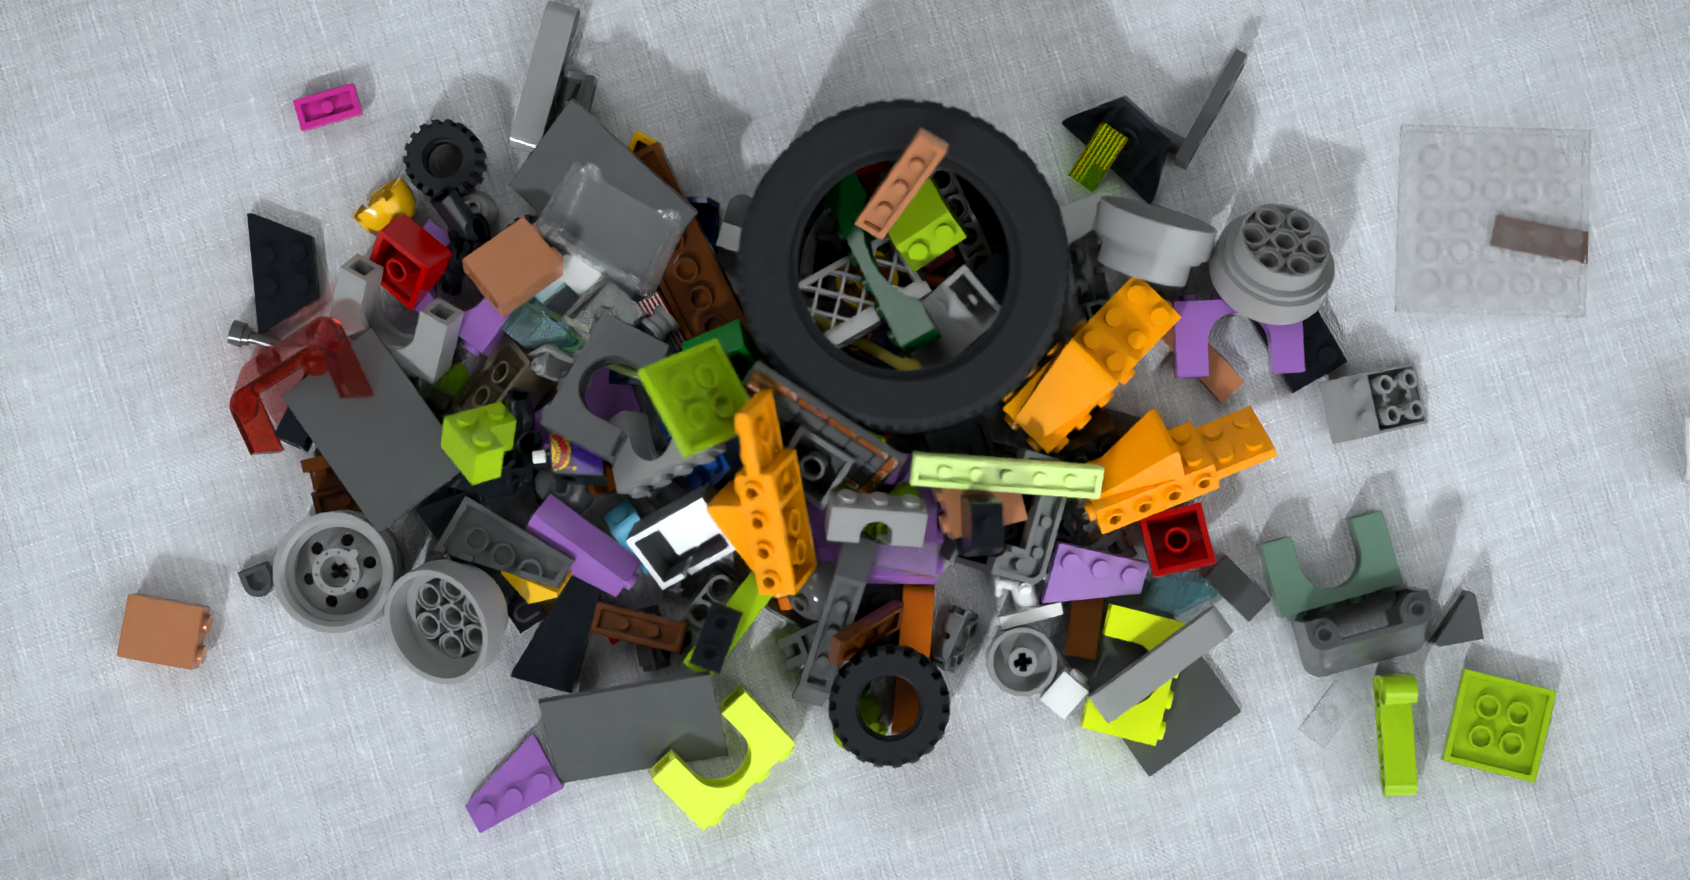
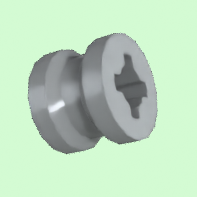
M661 305L654 309V314L650 318H644L640 322L641 326L650 336L664 343L666 342V336L680 329L677 321Z

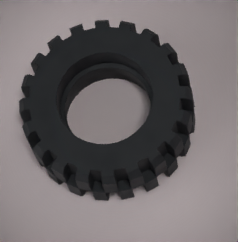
M891 643L870 646L844 663L834 679L828 700L829 720H831L833 726L832 730L836 738L838 737L842 742V746L848 753L852 752L856 759L863 763L867 761L880 768H883V766L899 768L906 763L911 762L913 764L919 761L926 753L929 754L935 748L936 743L942 739L950 717L948 688L937 666L923 653L915 651L914 648ZM893 675L905 679L914 687L919 697L920 708L915 722L906 731L896 735H883L873 731L866 725L860 714L859 700L862 691L872 680L881 676Z

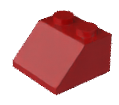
M404 213L380 229L369 260L384 267L380 285L412 311L444 274L452 251Z
M1201 502L1164 510L1139 520L1140 533L1154 578L1216 564Z

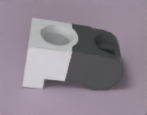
M739 194L730 200L716 242L718 249L738 254L741 228L751 201L750 196Z

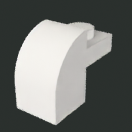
M562 255L564 258L563 276L540 291L535 297L543 305L547 306L568 285L586 302L607 279L586 259L577 255Z

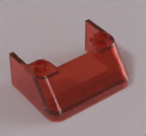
M320 316L242 366L230 398L229 408L250 455L273 454L284 451L281 441L274 435L276 430L259 395L301 368L307 375L313 377L322 376L329 372L341 399L369 398L374 395L339 320L335 317Z

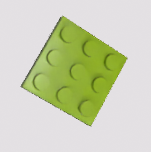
M717 338L647 365L637 372L684 459L739 435L735 430V414L750 398Z
M1462 668L1440 760L1535 783L1557 691Z

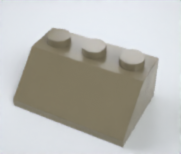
M507 333L451 407L456 413L500 401L505 406V397L508 395V391L519 388L529 389L534 393L535 408L545 394L552 389L555 381L536 375L535 371L531 369L534 359L528 357L531 351Z

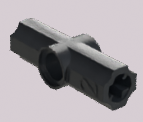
M451 185L442 188L433 195L430 203L448 225L447 233L451 242L454 239H461L460 247H463L464 240L468 241L471 245L469 252L471 254L492 239L486 217L481 213L473 214Z
M515 388L509 390L508 395L505 397V406L516 419L513 450L506 451V456L526 467L522 476L523 484L533 481V476L535 475L532 451L537 450L541 444V434L535 429L534 393L529 389Z

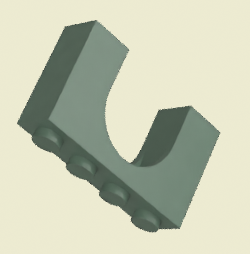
M1374 510L1346 518L1355 549V566L1350 576L1343 583L1332 588L1317 587L1304 576L1291 536H1283L1256 544L1277 617H1286L1287 621H1293L1305 617L1304 611L1316 608L1317 613L1325 612L1336 608L1334 603L1346 600L1347 604H1352L1365 600L1364 594L1376 591L1379 596L1396 591L1395 585L1402 584L1403 580L1382 510Z

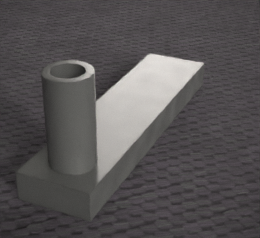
M1238 49L1235 50L1186 138L1159 125L1172 137L1168 151L1176 155L1175 165L1185 170L1188 168L1247 63L1246 53Z

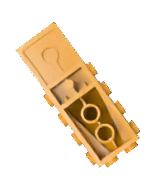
M1132 276L1087 323L1081 319L1069 331L1073 337L1065 345L1059 341L1047 354L1050 360L1042 368L1037 364L1026 378L1028 383L1020 391L1016 388L1003 398L1002 401L1006 405L1001 410L1006 415L1002 419L1015 432L1019 428L1029 436L1025 440L1026 443L1037 453L1043 450L1046 454H1049L1053 450L1057 454L1070 441L1066 435L1074 427L1078 431L1081 430L1092 418L1088 413L1096 405L1102 408L1114 396L1111 391L1119 385L1118 382L1125 385L1136 374L1137 371L1133 367L1178 322L1181 316L1143 279Z
M760 389L735 414V430L740 435L742 445L741 460L745 466L736 475L735 480H730L706 506V510L756 575L759 595H772L775 598H781L787 595H796L815 571L817 559L796 449H783L772 389Z
M1251 406L1196 428L1189 421L1169 430L1165 427L1155 408L1144 415L1102 457L1085 463L1102 465L1104 467L1100 499L1084 498L1086 503L1083 505L1089 520H1095L1102 535L1220 488L1219 479L1276 457V448Z

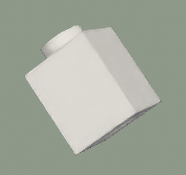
M1065 666L1041 694L1040 700L1065 720L1089 692L1090 686L1086 684L1088 678L1078 669L1073 668L1070 670Z

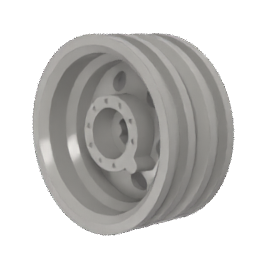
M352 510L320 513L300 521L289 530L280 542L273 562V583L282 606L290 616L302 625L324 633L351 631L384 615L385 603L390 589L405 573L401 547L389 528L387 527L382 532L377 533L363 512ZM350 534L353 536L354 542L351 546H346L344 535ZM316 542L321 543L323 546V551L319 555L315 554L312 549ZM368 556L376 559V566L374 568H367L364 561ZM346 564L348 569L345 571L348 575L340 576L337 572L340 570L338 565ZM307 573H312L314 583L312 585L307 584L305 581ZM359 587H365L368 590V596L365 599L360 598ZM329 595L337 598L338 603L335 607L327 604V597Z

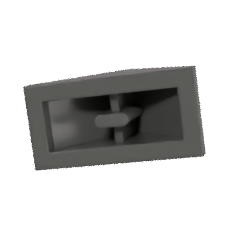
M1462 590L1428 640L1430 644L1442 647L1484 639L1477 599L1474 593Z

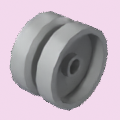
M1016 626L1001 630L992 638L986 650V667L991 679L1001 690L1013 696L1028 697L1041 692L1051 683L1057 671V655L1053 644L1043 633L1029 626ZM1018 654H1023L1026 657V663L1022 666L1015 664L1014 660L1019 658Z

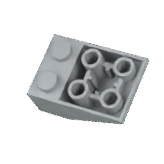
M965 264L922 301L942 337L913 352L912 355L924 369L947 362L959 356L989 329L998 315L1001 306Z
M1415 362L1319 383L1332 444L1428 423Z

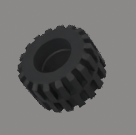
M436 119L431 120L432 124L430 125L422 124L419 126L421 130L418 133L413 132L410 135L412 141L410 144L406 143L404 148L407 151V156H403V163L407 166L405 171L412 180L413 185L431 198L442 188L450 185L457 191L460 197L476 190L474 187L477 183H482L484 180L482 174L487 170V165L485 164L487 156L482 148L481 141L465 125L459 122L455 123L450 119H445L444 122ZM455 144L462 151L463 157L459 170L447 178L434 176L429 169L430 155L440 145Z

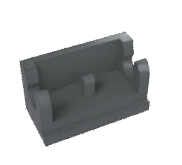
M565 70L552 125L571 99H575L589 113L591 112L598 83L595 76Z
M816 233L815 240L817 245L812 275L847 256V252L851 250L848 242H842L837 235ZM828 275L824 277L820 288L836 292V276ZM818 281L810 286L817 287ZM808 291L807 296L814 298L815 293ZM818 295V299L837 301L836 298Z

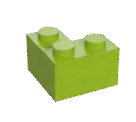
M501 401L445 416L441 448L472 485L501 477L503 454L506 451L513 450L516 419Z

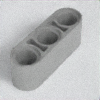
M722 569L710 571L674 617V620L689 624L688 631L690 636L684 643L682 653H686L694 648L707 616L706 614L703 617H695L692 614L694 607L699 604H705L710 608L713 601L726 605L735 592L732 578ZM715 580H726L728 582L726 589L722 592L712 591L711 586Z

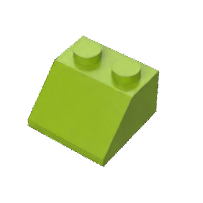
M930 177L926 179L888 231L895 247L913 272L967 237L965 226Z

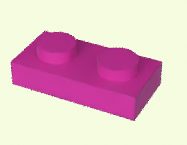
M353 83L293 100L303 132L364 115L356 86Z

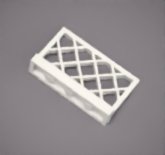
M888 233L882 240L879 238L873 240L871 243L874 257L876 249L887 242L895 253L893 262L875 258L877 265L891 268L888 282L891 284L894 269L908 273L913 283L904 288L892 285L894 288L921 302L931 294L932 290L927 282L922 281L916 271H912L895 247ZM848 255L799 282L801 290L815 293L812 308L807 307L811 317L813 318V315L832 320L830 329L823 334L840 350L888 323L887 320L882 322L876 313L873 305L877 303L864 300L866 293L864 286L861 298L842 294L846 279L862 283L860 280L861 276L847 273L851 263ZM897 257L902 265L896 264ZM845 266L844 272L837 271L838 269ZM828 275L841 277L839 293L821 289L822 279ZM818 281L817 287L810 286ZM819 294L837 299L833 314L815 309ZM840 300L859 304L857 314L851 318L837 315ZM862 305L869 307L861 312ZM835 321L842 322L834 327Z

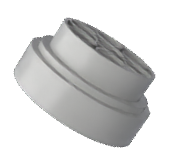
M1110 195L1101 196L1092 225L1093 229L1097 231V236L1103 240L1097 258L1100 263L1139 279L1178 287L1186 285L1191 266H1199L1201 262L1209 260L1218 232L1213 226L1186 214L1151 203Z
M1273 203L1254 208L1249 213L1235 218L1224 228L1211 255L1209 269L1216 291L1238 313L1261 323L1289 325L1309 318L1319 309L1334 280L1335 264L1330 251L1329 237L1322 225L1313 216L1290 205Z
M433 560L408 572L394 583L387 596L384 618L389 640L404 664L428 681L449 685L461 683L471 678L492 663L497 657L507 627L508 609L504 595L497 583L480 568L450 560Z

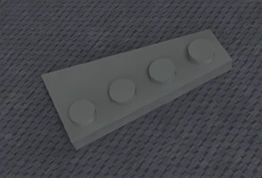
M469 496L464 497L433 550L556 588H560L575 562L573 558Z

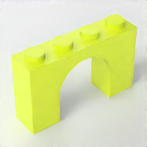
M1109 603L1101 634L1140 644L1149 651L1186 623ZM1172 678L1110 723L1105 721L1089 699V695H1086L1079 726L1156 746L1157 739H1163L1166 729V722L1162 721L1165 709H1170L1173 701L1174 691L1170 690Z
M741 684L718 705L722 715L746 738L747 742L745 759L734 773L719 779L703 777L692 770L673 749L649 769L652 780L703 831L709 825L713 827L719 823L724 816V811L732 804L740 803L747 795V790L755 782H762L769 775L770 768L778 761L782 762L787 759L796 745L792 736Z

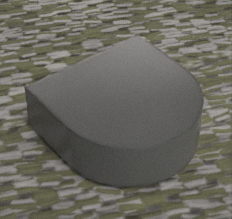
M270 561L237 572L244 590L251 596H266L274 589L273 569Z

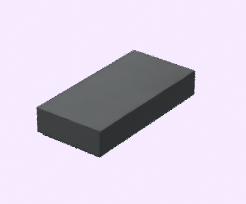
M1224 555L1203 577L1248 622L1271 600L1227 555Z

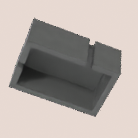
M711 481L635 522L626 539V543L662 590L686 578L687 573L692 575L736 551L707 513L706 506L719 493Z

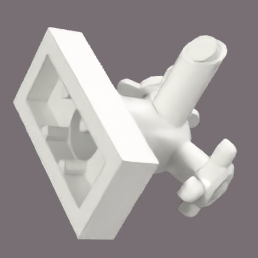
M1046 571L1045 576H1044V578H1043V580H1044L1045 582H1046V578H1047V575H1048L1047 571ZM999 575L996 576L995 595L1000 597L1003 588L1011 590L1016 608L1012 613L997 616L1002 630L1063 614L1061 602L1040 604L1035 584H1028Z

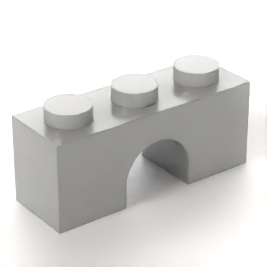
M851 490L829 491L824 522L827 541L859 543L860 533L864 526L871 522H883L888 525L887 530L891 545L922 548L928 511L925 498H919L915 495L889 496L882 492L863 494L855 493Z

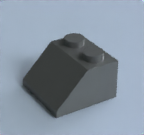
M801 424L786 449H796L805 500L824 510L828 502L829 491H836L856 458Z

